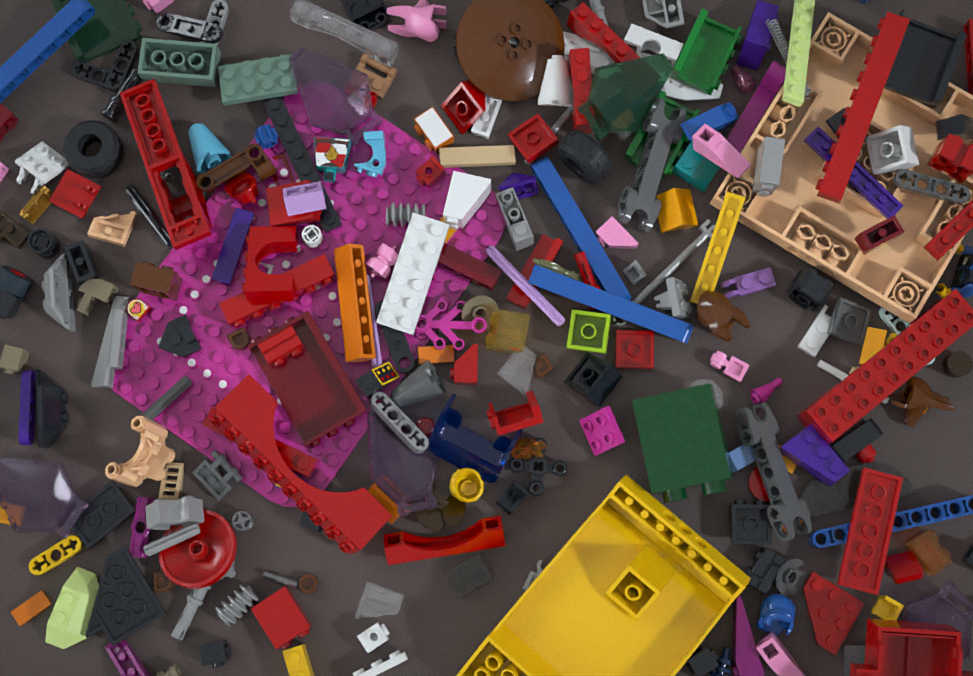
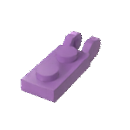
M771 267L734 277L720 283L721 288L735 284V291H729L724 294L727 299L776 286Z

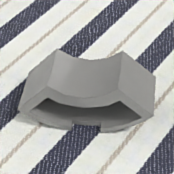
M191 495L176 500L156 499L153 503L145 506L147 529L170 530V526L183 525L184 528L193 523L201 524L204 522L203 500L194 498Z

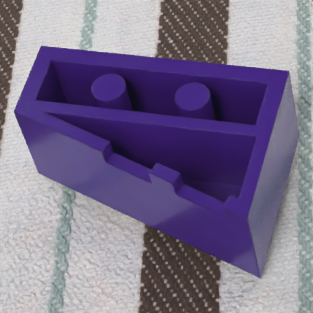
M757 0L736 65L755 71L758 70L765 52L769 53L772 42L769 40L773 39L766 21L769 19V23L771 20L777 19L778 22L780 17L777 14L779 6Z
M812 424L780 447L782 455L793 461L795 465L807 470L809 474L829 487L850 471Z

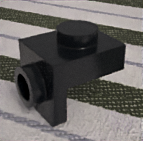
M513 480L495 503L510 515L529 492L521 483Z

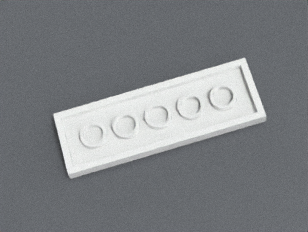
M416 213L412 214L376 323L414 335L450 224Z

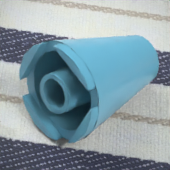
M196 123L190 127L188 134L197 172L200 174L206 173L232 157L228 149L204 124Z

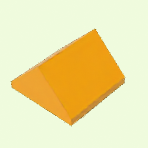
M673 188L655 196V198L661 200V208L657 217L661 233L698 226L690 189Z

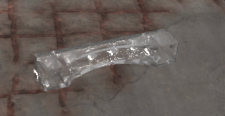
M296 0L289 12L292 22L305 28L321 31L340 38L387 66H392L399 52L397 42L306 0Z

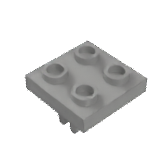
M674 277L667 278L668 291L654 297L656 301L660 300V303L656 304V308L672 310L673 317L681 320L691 319L692 307L690 302L687 301L688 287L686 283Z

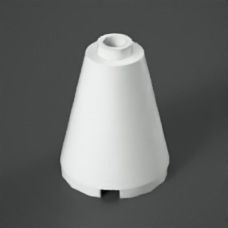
M552 55V59L547 61L538 97L539 106H573V89L566 59H563L562 55Z

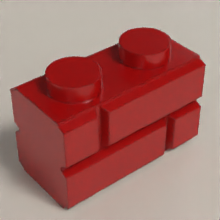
M292 325L257 344L268 365H274L275 367L285 362L284 359L290 355L292 357L302 353L301 349L304 348Z

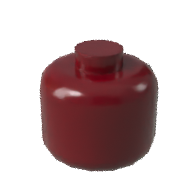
M423 417L416 424L426 437L433 435L436 426L431 418Z

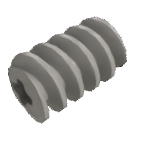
M392 202L391 206L388 207L387 205L386 226H390L392 221L394 227H397L400 221L401 226L405 227L407 222L409 225L413 213L426 217L425 204H422L421 209H418L417 204L411 209L409 203H407L405 208H403L402 203H399L398 208H396L394 202Z
M240 584L241 592L234 590V598L228 595L229 603L222 601V609L217 606L215 607L219 617L229 627H231L230 622L233 624L237 622L236 617H243L242 611L246 613L249 611L248 606H255L253 600H261L248 584L246 587Z

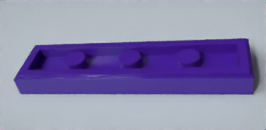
M239 208L235 209L211 278L212 280L231 285L246 242V235L250 231L255 216L253 212Z

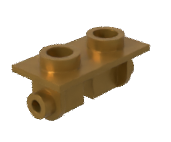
M42 185L18 214L34 225L52 204L49 202V199L53 192Z

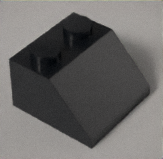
M587 352L564 383L587 401L600 407L623 376L611 364Z

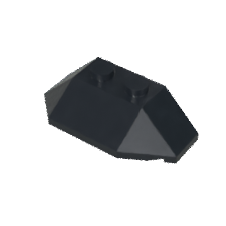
M36 370L38 447L48 449L67 428L69 413L66 411V403H68L69 397L66 389L42 370Z

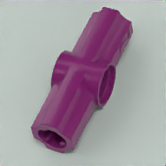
M137 497L135 517L131 524L132 537L129 552L132 557L147 558L143 547L149 544L150 534L153 529H147L145 506L153 503L156 500L155 498ZM141 522H144L146 525L144 532H141L138 527Z

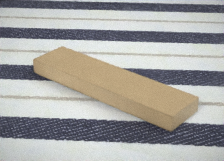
M514 145L439 148L440 164L444 168L515 165L516 163Z

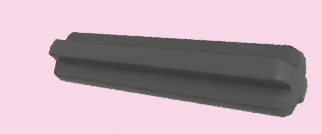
M183 376L153 403L143 415L153 420L192 385V381L187 376Z

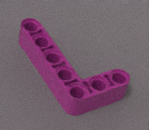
M776 61L772 62L726 139L739 153L785 80L786 67Z

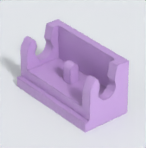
M321 181L283 188V198L288 216L326 209Z

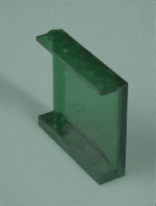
M51 0L56 14L71 0ZM88 0L95 8V14L68 41L76 59L87 63L119 49L122 42L126 40L135 42L142 39L140 32L143 30L139 21L134 20L135 11L131 4H127L126 0Z

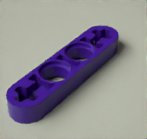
M23 370L21 375L20 445H32L34 442L35 370Z

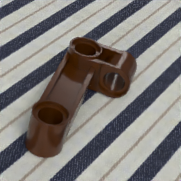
M250 144L246 149L206 173L200 174L196 179V184L203 192L212 193L218 187L252 167L261 182L276 174L277 170L258 144ZM255 150H259V156L256 158H252V152ZM207 179H210V185L208 187H203V182Z

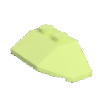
M77 567L63 585L47 623L46 643L66 649L87 639L85 635L99 588L96 573Z

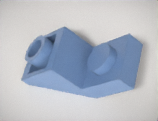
M742 444L728 452L732 472L738 471L755 461L750 446Z

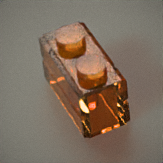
M923 529L908 539L905 544L915 554L928 576H934L952 563L949 558L951 554L945 547L940 546L938 543L939 538L933 530Z

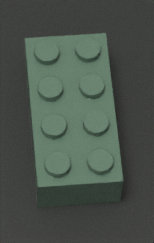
M142 38L137 74L144 82L155 79L157 83L217 88L221 51L217 44Z

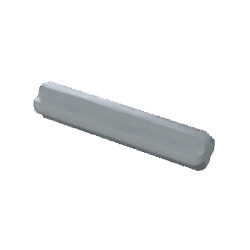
M197 523L188 525L143 547L144 552L147 556L156 554L199 534L200 527Z

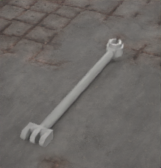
M707 219L699 227L702 233L632 302L640 305L707 238L711 240L715 225L713 224L708 229L706 226L711 221ZM612 316L613 323L616 322V316ZM623 319L622 322H617L615 326H624L627 321Z

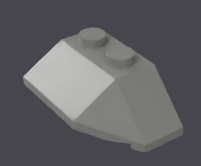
M642 0L646 19L666 29L685 24L681 0Z
M65 253L61 254L44 273V280L41 283L42 290L45 292L43 309L64 328L71 332H76L72 268Z

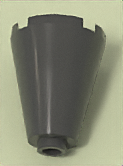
M428 360L392 390L393 395H391V399L402 408L441 397L447 393L443 380L439 379L437 375L439 372L432 362Z

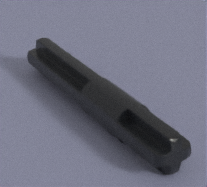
M132 184L125 188L126 194L164 245L170 247L172 243L163 223L152 211L135 186Z

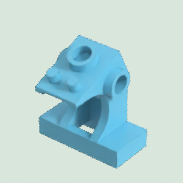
M383 131L364 132V140L372 147L373 156L368 162L354 164V166L358 168L357 171L359 173H363L364 170L366 175L376 178L377 175L382 176L387 165L385 134ZM375 162H379L377 167L374 166Z

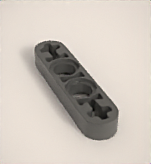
M903 169L893 177V183L899 189L950 203L962 204L970 197V191L964 185ZM904 175V179L908 181L902 183V179H900V177ZM924 180L927 184L926 189L919 188L917 181ZM936 186H944L946 189L945 194H939ZM961 191V195H963V197L958 198L959 195L955 193Z

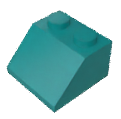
M692 140L675 165L672 173L704 193L720 167L693 150Z

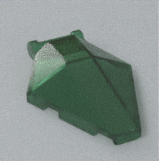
M664 53L595 68L589 96L577 109L580 114L584 115L595 132L594 136L597 141L606 137L609 132L639 131L673 70ZM590 107H592L600 122L604 126L603 129H601L596 119L590 112Z

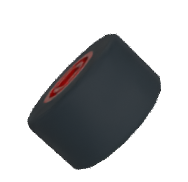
M2 265L0 268V289L14 296L24 298L33 284V280L17 269Z

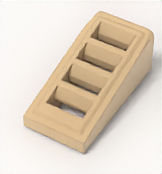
M171 462L165 464L166 474L161 480L159 499H181L185 463ZM169 468H177L179 471L169 472ZM168 476H178L177 480H168ZM167 483L176 484V488L167 487ZM166 491L175 492L174 496L166 495Z

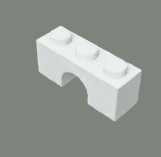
M631 24L624 38V42L638 56L642 51H653L658 57L655 65L673 71L684 45L676 40Z

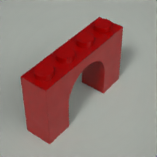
M589 48L570 49L567 63L573 87L572 128L573 131L581 130L585 133H592L595 126L590 51Z
M296 226L250 227L249 234L246 235L248 250H245V262H247V266L243 268V275L246 280L245 283H242V293L246 294L248 302L295 301L296 284L293 274H268L262 272L258 267L260 262L270 254L298 252Z

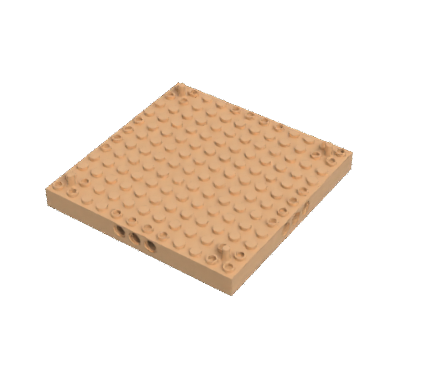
M828 12L810 41L806 81L810 88L809 91H812V93L804 96V98L810 97V99H804V103L800 107L782 101L783 84L740 153L751 166L739 179L728 173L711 200L710 205L721 210L727 191L746 197L738 219L740 223L907 323H910L919 315L964 236L938 261L923 247L973 200V174L960 183L949 177L947 173L939 172L927 165L936 146L943 141H937L935 122L960 114L973 118V95L949 82L942 102L936 108L883 89L866 135L871 136L898 125L911 127L919 165L905 170L964 185L969 189L970 197L962 204H954L897 188L893 183V177L899 171L873 174L867 141L865 140L856 162L904 205L895 216L905 232L898 238L864 255L854 238L861 232L886 220V218L849 183L839 204L816 196L818 190L815 189L819 178L823 179L825 174L822 171L825 161L804 142L819 126L837 143L838 137L825 121L847 106L851 107L852 100H849L853 89L858 88L859 82H856L860 70H865L864 59L866 54H871L873 49L870 46L873 39L871 36ZM765 136L785 139L779 186L768 197H761L757 193H752L758 147ZM963 139L964 144L968 146L973 144V139ZM904 175L900 177V179H902V183L908 181L904 179ZM924 180L917 181L919 188L926 189L927 184ZM936 186L939 194H945L946 189L944 186ZM961 191L955 193L959 195L958 198L963 197V195H961Z

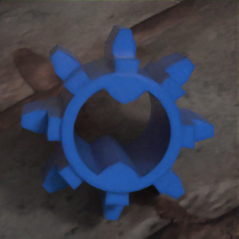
M270 124L263 125L255 130L256 135H254V138L262 149H269L278 143L277 139L279 136L275 128H272Z

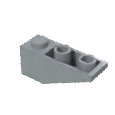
M513 187L496 193L495 196L516 251L534 245L532 231Z

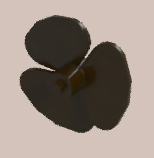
M436 481L428 483L419 490L418 498L420 500L414 504V512L418 521L424 527L434 532L442 529L443 519L446 525L454 527L464 517L466 510L465 502H461L451 496L450 482Z

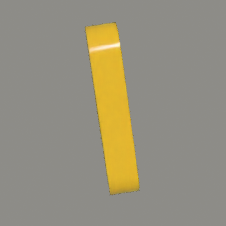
M71 535L33 558L29 562L30 572L34 575L47 573L80 552L84 545L83 541L79 536ZM71 540L77 541L76 549L69 548L65 551L63 548L70 546ZM56 549L61 552V558L58 561H54L51 557L52 552ZM46 560L49 562L41 566L42 570L35 569L37 566L36 562L42 563Z

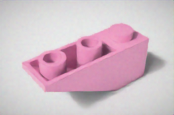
M704 124L692 136L693 150L739 179L751 166L719 132Z
M774 631L757 641L756 649L778 676H806Z

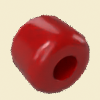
M869 444L856 453L855 456L860 463L867 462L869 464L874 461L876 451Z

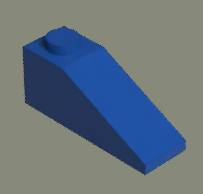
M731 102L682 123L681 127L689 141H692V136L704 124L720 132L735 123L739 116Z

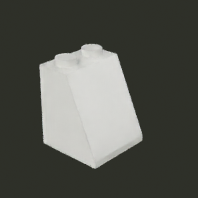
M453 171L443 212L444 223L450 224V229L457 230L458 227L463 229L490 195L491 179Z

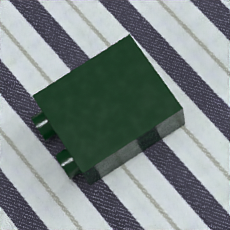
M708 383L632 400L652 494L662 493L664 503L688 499L686 488L701 485L703 495L727 491L725 480L734 479L713 385Z

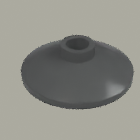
M791 558L780 567L776 577V587L780 594L786 597L794 596L804 586L807 578V568L802 560Z

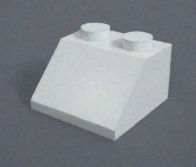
M898 125L868 136L866 139L873 174L895 172L919 165L911 127Z

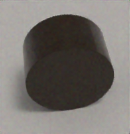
M962 351L948 355L943 361L944 372L952 378H960L967 375L973 367L971 357Z

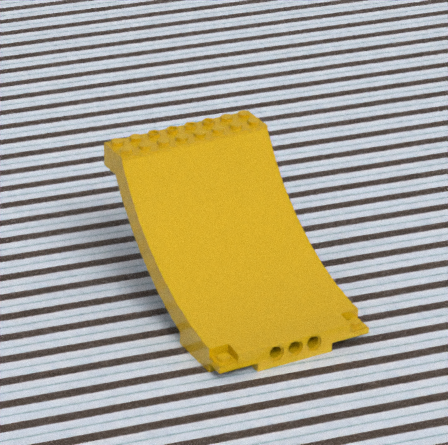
M626 474L535 579L495 629L486 637L456 676H675L731 603L746 588L751 578Z

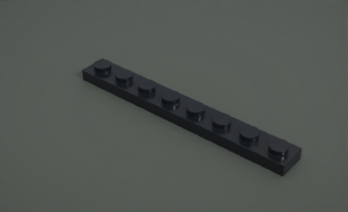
M275 97L262 100L300 182L306 180L312 182L321 181L282 98ZM322 184L326 209H322L319 222L326 234L341 227L342 223Z

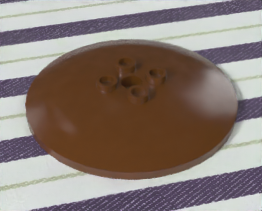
M474 0L460 19L456 34V51L463 72L478 90L492 98L514 102L532 98L540 93L547 61L552 59V55H562L564 59L565 42L563 30L557 16L543 0ZM511 38L517 40V48L510 46L509 40Z

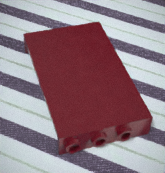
M306 311L296 318L291 317L284 322L285 324L279 328L277 326L267 331L268 334L262 338L261 336L254 338L250 341L251 344L248 345V348L252 351L304 442V446L315 448L322 443L321 440L325 437L332 438L339 433L338 430L342 427L349 428L356 423L355 420L368 413L312 315L309 311ZM292 325L304 345V348L301 349L302 353L295 357L290 355L284 359L285 362L280 366L268 365L257 344Z

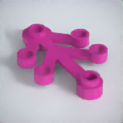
M439 300L436 306L426 315L420 314L418 323L424 321L425 326L419 327L417 323L415 332L425 333L432 340L437 350H443L446 346L445 340L439 338L431 328L440 329L453 343L454 349L461 351L464 349L465 343L451 329L473 330L477 334H482L487 329V323L481 317L475 318L472 322L451 321L459 313H462V310H459L457 306L459 304L465 305L464 301L456 302L455 307L440 320H432L439 312H445L448 308L446 301ZM444 303L445 308L439 309L438 305ZM478 323L483 325L480 330L475 327ZM442 341L443 346L438 347L436 343ZM459 341L463 343L460 348L455 346Z

